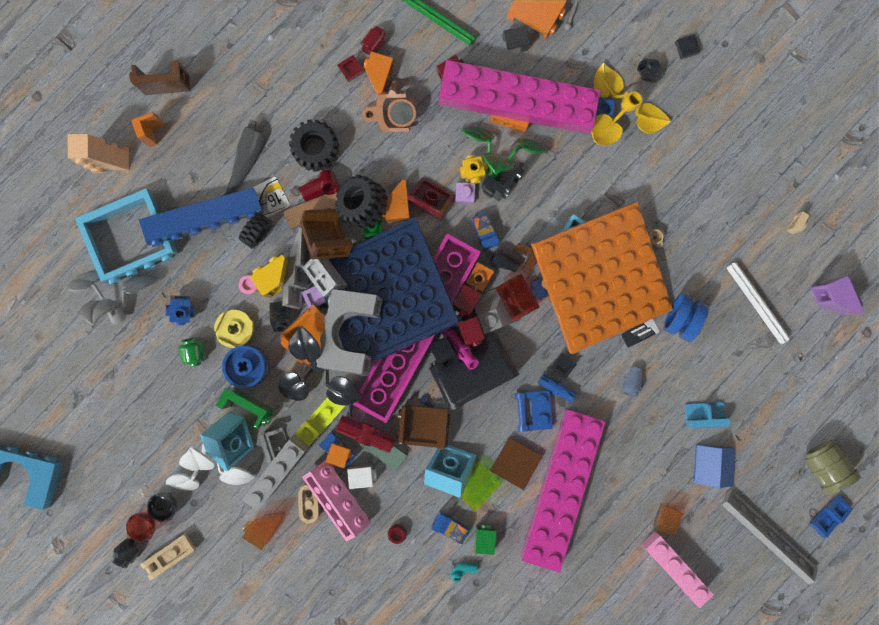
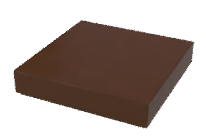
M508 437L490 471L524 490L543 456Z

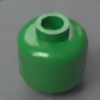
M196 337L184 339L178 346L181 362L189 364L190 367L201 365V361L206 357L203 342L197 340Z

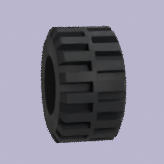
M311 119L307 120V124H304V122L299 123L301 127L293 129L295 133H291V141H289L290 152L296 162L308 171L310 169L314 172H318V169L323 171L326 170V166L330 168L332 161L336 162V155H339L340 151L338 148L340 147L333 129L328 127L327 123H321L320 120L316 119L315 122H312ZM310 138H323L325 140V147L319 154L309 155L305 153L304 146Z
M364 175L350 177L349 181L343 182L344 185L340 186V191L336 194V212L339 213L340 218L359 228H370V225H376V221H380L382 214H385V207L388 206V202H386L388 196L385 194V189Z

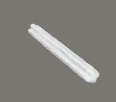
M738 263L730 264L727 270L780 344L786 343L790 340L787 332Z

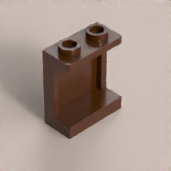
M170 61L171 73L146 75L136 65H131L130 81L144 95L190 92L189 73L179 61Z
M310 209L303 211L300 226L311 259L349 257L353 243L351 239L345 238L339 221V213L336 212V209Z
M402 405V409H399L398 420L400 421V428L396 432V439L399 440L398 444L447 449L450 409Z

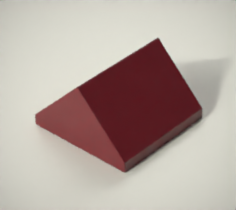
M422 177L407 199L408 203L441 221L455 195Z

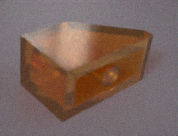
M280 511L256 517L252 522L248 521L242 530L245 532L242 538L262 550L281 522L285 512Z

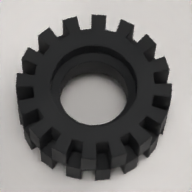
M255 213L246 222L238 238L249 248L254 249L266 237L273 222L262 213Z

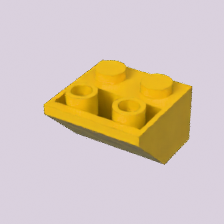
M275 255L265 267L259 266L253 270V275L250 278L263 297L271 299L284 290L289 259L284 255Z

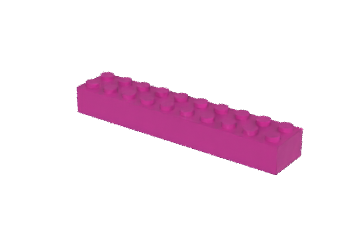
M446 234L433 259L453 304L481 252ZM435 335L376 361L359 390L363 395L362 398L353 405L387 423Z

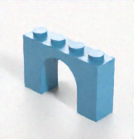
M0 443V475L3 468L9 462L21 464L27 470L30 479L24 505L41 510L51 507L63 462L58 461L55 456L45 455L43 457L39 456L38 452L35 451L23 452L19 451V447H3Z

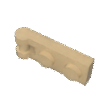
M185 533L141 563L140 566L142 569H146L149 574L148 578L151 581L191 554L196 548ZM153 562L156 563L158 569L154 568V566L152 565Z

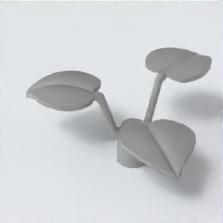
M88 272L77 276L67 284V288L71 292H79L91 286L97 292L101 300L90 301L80 309L82 317L88 323L94 325L99 318L108 314L111 323L117 324L126 319L123 308H126L125 294L137 293L159 281L157 278L148 275H137L129 278L122 284L124 289L121 290V303L117 300L104 298L95 284L100 280L95 272Z

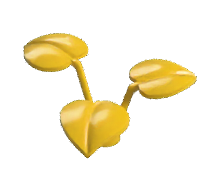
M605 63L598 68L594 76L593 87L600 90L599 97L605 99L611 95L613 99H624L621 103L623 110L613 120L606 114L595 117L594 127L591 132L596 144L608 146L620 139L623 129L615 122L625 112L635 110V116L638 117L636 124L646 134H654L671 122L667 115L655 105L650 103L641 104L642 96L640 93L632 91L620 94L623 90L624 82L616 71L609 68Z

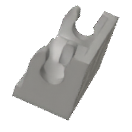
M328 258L310 259L302 268L323 297L329 296L332 293V289H344L347 286Z
M283 427L259 435L268 465H270L288 442Z

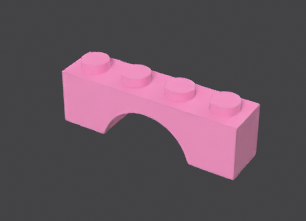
M654 531L641 543L645 550L699 608L714 595L658 533Z

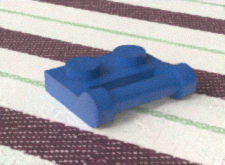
M549 390L515 393L519 414L518 432L553 429ZM525 398H530L532 424L528 425Z

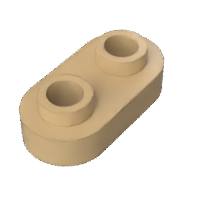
M305 484L298 492L299 517L304 523L310 524L315 522L319 516V501L313 493L312 496L306 495V490H310V488ZM311 509L313 511V515L309 516L307 514V510Z

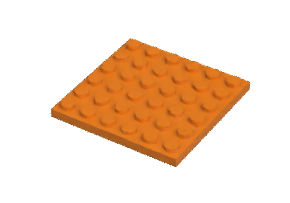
M633 202L531 244L567 348L571 354L673 310L638 202Z

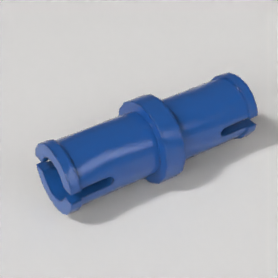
M544 373L540 376L541 380H538L537 384L552 391L553 395H559L570 403L575 399L573 396H576L577 392L562 385L563 382H557Z

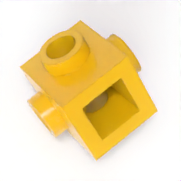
M476 155L465 157V160L462 161V167H459L461 178H465L466 183L471 184L482 182L485 179V173L488 172L486 161H482L481 156L476 157ZM477 166L478 169L473 171L470 167Z

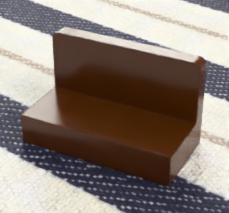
M518 243L514 248V252L527 257L522 271L529 274L536 263L534 251L532 248Z

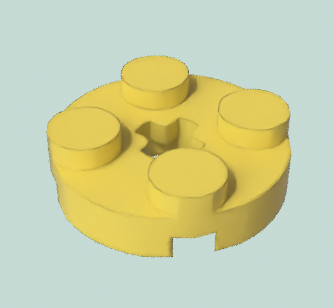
M230 310L222 313L217 318L214 331L222 345L229 348L244 346L253 336L254 322L245 312ZM237 324L239 331L232 334L230 326Z

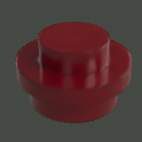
M400 524L392 525L387 533L388 539L394 544L404 542L407 536L405 527Z

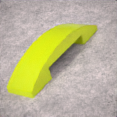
M326 398L309 419L296 431L295 435L310 446L345 406L334 404Z

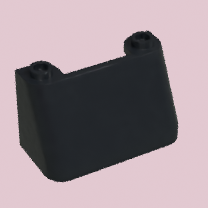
M492 332L485 334V339L482 340L481 344L470 347L471 353L479 361L478 366L473 370L468 369L460 359H458L459 364L442 372L437 361L430 363L432 367L429 370L450 411L520 375L497 333L492 334Z

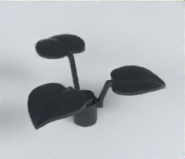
M300 326L292 336L288 348L296 359L312 361V368L302 379L296 372H288L281 377L278 384L280 393L284 397L295 401L304 400L309 395L310 388L304 381L313 371L317 373L325 371V369L317 367L316 362L321 355V348L316 339L303 326ZM326 370V386L329 387L326 391V396L331 402L346 406L354 404L362 398L363 395L357 390L352 381L344 376L333 377L329 382V370Z

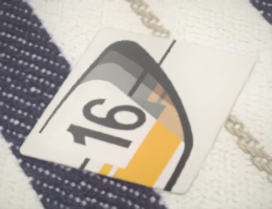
M276 177L253 187L261 207V213L267 218L290 207Z

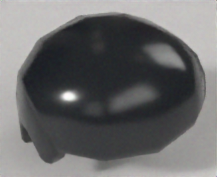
M160 492L154 494L147 502V513L152 519L160 523L171 520L177 510V501L169 493Z

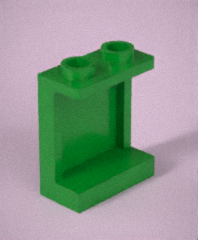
M235 387L225 388L215 405L220 409L232 407L233 403H236L258 415L254 425L255 428L268 425L274 416L272 414L274 410L272 407Z

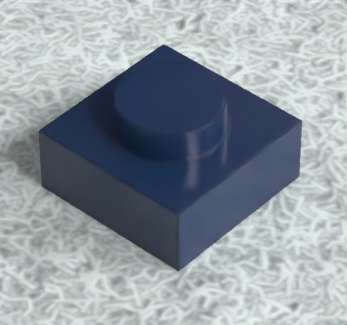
M539 279L530 284V291L534 298L538 297L541 300L548 296Z

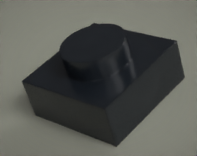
M695 34L678 39L675 42L681 60L698 55L701 52Z
M560 353L549 368L563 379H566L577 364L563 353Z

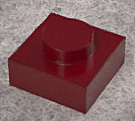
M354 55L337 64L347 82L364 73Z

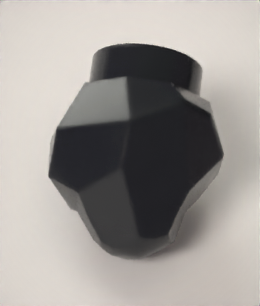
M644 58L637 67V71L643 81L657 82L663 78L664 73L661 64L656 59Z
M127 538L114 548L112 564L127 569L128 565L135 561L138 549L133 539Z

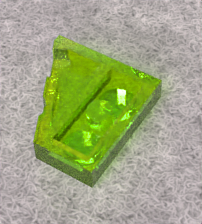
M475 459L468 484L463 491L461 499L476 512L502 483L478 459Z

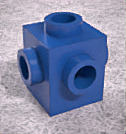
M171 295L170 305H166V316H169V322H174V325L190 323V317H194V306H190L191 296Z

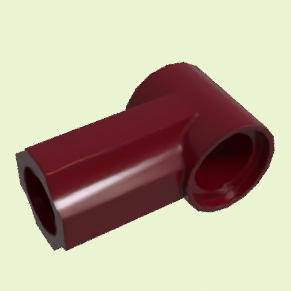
M323 170L317 179L299 187L300 193L306 202L322 194L333 195L339 189L335 173L332 170Z

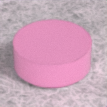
M251 275L243 276L239 281V289L248 295L254 294L258 290L250 278Z

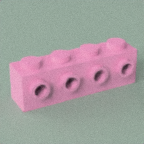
M324 461L302 477L346 541L356 537L371 524L367 514L359 507L356 498L350 494L344 481L339 478L332 464Z

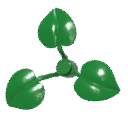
M467 127L460 131H463L466 136L475 141L487 143L488 153L483 155L488 165V172H486L485 177L490 175L496 181L500 180L502 171L511 170L515 167L511 159L519 149L530 153H548V150L531 139L521 138L517 140L519 145L515 147L508 158L500 157L491 153V140H494V136L489 131L478 127Z

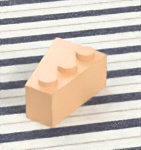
M68 134V159L74 161L75 164L82 165L84 169H89L92 173H103V170H129L128 147H117V144L113 142L111 145L105 144V139L90 134Z

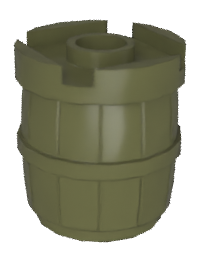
M833 440L824 442L805 454V461L812 475L822 485L821 488L826 495L840 492V488L845 486L848 488L861 479L859 471L854 469L849 456Z

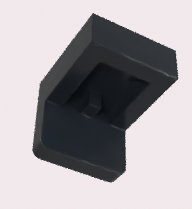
M283 301L269 303L270 324L274 332H284L292 324L290 320V307L282 306Z

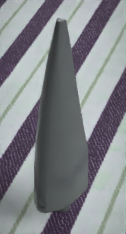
M250 119L248 126L243 129L237 145L232 175L224 196L232 194L244 179L266 138L265 135L254 131L257 124L254 120Z

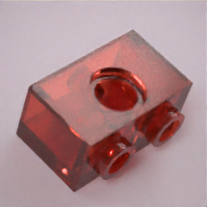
M522 274L496 287L513 321L540 308Z

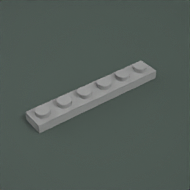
M733 490L726 492L722 503L726 510L735 516L741 524L747 527L807 584L814 583L818 568Z

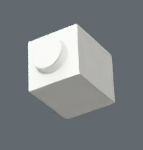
M372 465L354 466L347 469L349 489L373 487L374 481H377L376 469L373 470Z

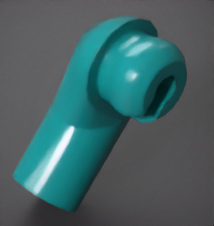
M459 562L451 570L452 581L459 582L466 572L477 573V563Z

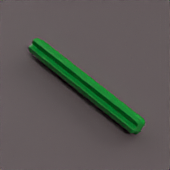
M402 0L470 46L474 42L475 36L424 1Z

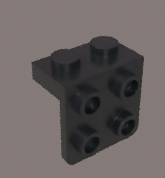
M523 162L520 163L504 186L490 175H487L481 186L483 194L490 199L493 197L497 201H500L502 197L506 199L514 187L512 185L513 182L517 184L525 172L523 169L525 164Z

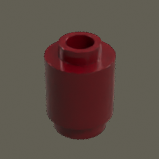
M378 26L371 28L360 42L361 50L369 56L371 52L377 53L386 41V32Z

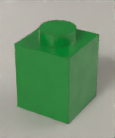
M486 523L476 526L475 553L495 555L496 528Z

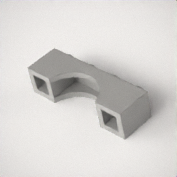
M293 434L242 500L258 512L309 445Z

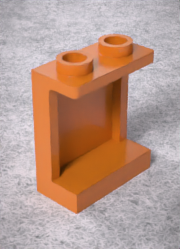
M514 0L508 10L507 19L513 22L516 18L542 33L543 38L546 40L548 35L552 36L557 28L556 21L558 19L562 20L567 9L564 7L567 1Z
M313 303L280 335L282 340L280 343L289 351L288 344L298 328L303 326L316 339L321 348L320 337L324 333L325 314ZM306 359V360H302V361H301V360H298V361H299L300 363H302V364H303L304 362H305L307 365H309V364L311 363V362H308L307 359Z

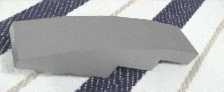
M301 228L297 232L291 250L282 306L294 309L302 308L301 292L303 289H308V275L302 268L311 259Z

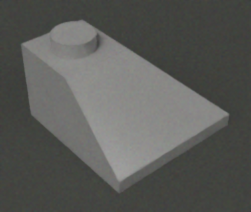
M506 285L481 294L474 306L475 314L479 318L484 334L519 321Z

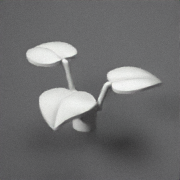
M203 444L201 452L191 446L179 461L182 467L193 470V475L189 477L183 473L175 474L166 480V484L183 491H192L199 487V481L195 480L199 469L211 470L215 465L214 459L205 450ZM217 463L219 473L221 474L220 480L227 484L241 485L252 481L256 477V474H252L239 467H231L229 471H225Z

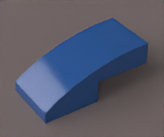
M838 495L826 504L809 524L822 538H828L836 525L843 523L853 509Z

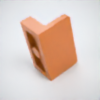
M154 112L132 119L137 138L149 147L157 145L153 130L166 126L165 121Z

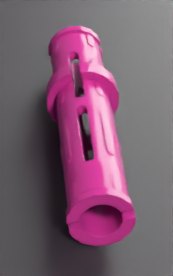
M452 328L440 332L444 337L446 336L451 347L455 350L456 356L465 363L468 369L473 370L478 366L479 361L471 353L470 347L463 343Z

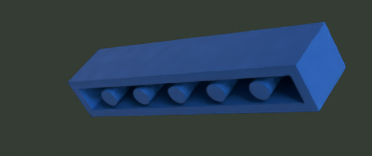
M250 188L138 220L145 242L148 246L152 245V247L164 244L163 241L170 239L171 241L180 240L184 235L191 234V236L201 234L202 230L219 229L221 225L229 223V225L237 224L240 222V219L247 218L250 220L255 213H261V207L255 189Z

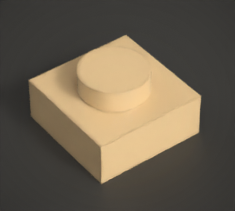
M805 212L795 214L786 231L791 234L802 232L808 225L807 219L810 215Z

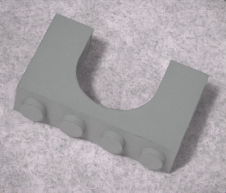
M332 289V293L328 297V313L324 317V333L320 337L321 355L316 360L317 367L325 370L368 376L372 357L366 354L345 351L339 342V330L344 321L352 316L359 315L379 318L382 298L372 294Z

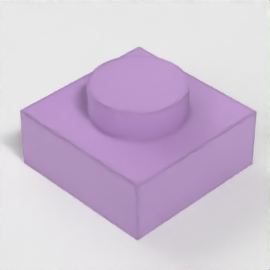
M456 182L455 203L474 204L475 184Z
M316 286L301 292L308 308L313 303L317 307L326 303L325 298Z

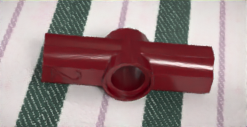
M342 415L336 428L337 432L354 438L356 442L369 447L373 446L386 453H390L396 439L392 435L377 430L378 428L365 422L360 423Z

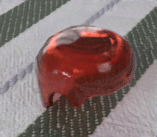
M137 512L131 515L126 522L127 534L131 539L139 542L151 539L157 528L156 520L147 512Z

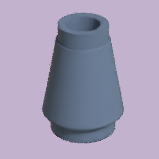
M631 367L622 386L624 394L638 397V394L641 393L642 369Z

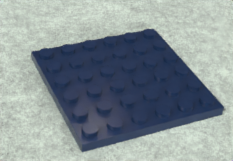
M415 217L352 247L349 257L329 258V261L347 284L344 289L337 290L372 294L383 299L379 318L359 315L352 316L344 321L339 330V338L343 349L348 352L371 356L370 364L460 323ZM327 296V297H324V298H325L326 304H327V306H328V308H329V305H328V297H329V296Z

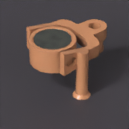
M396 80L389 82V92H383L378 95L376 105L368 104L362 111L363 119L367 122H378L382 132H409L410 124L413 123L416 117L415 102L407 96L406 90L397 91L400 85ZM386 98H393L389 103L387 114L394 126L388 125L384 118L383 103Z

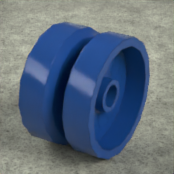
M681 293L672 305L673 310L668 312L663 329L672 335L679 332L681 339L692 342L707 319L709 304L701 300L694 302L692 296Z
M237 346L232 348L225 355L222 362V372L225 379L231 385L238 388H250L261 384L267 378L270 371V362L267 355L255 346Z

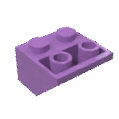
M849 276L830 279L810 288L818 306L840 315L861 314L864 312L862 308L863 303L857 297L854 290L855 285Z

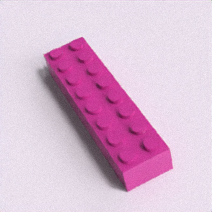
M446 60L439 95V105L589 134L594 127L600 90Z
M568 409L564 410L521 551L522 561L559 573L561 572L605 421Z

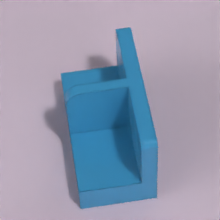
M723 402L685 404L686 427L730 426V418L725 417Z

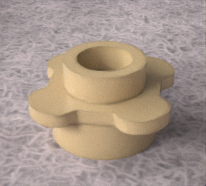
M648 228L647 232L651 244L657 248L662 247L665 232L662 229L653 230V228Z

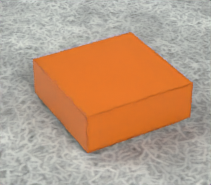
M332 443L325 462L344 468L350 448Z

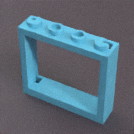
M147 188L75 218L98 276L103 283H108L109 285L121 281L120 278L135 276L139 270L154 268L156 263L170 261L169 259L178 254L174 242L170 239L163 241L165 249L109 273L107 272L89 227L144 203L147 204L151 216L160 214L161 211L153 192Z

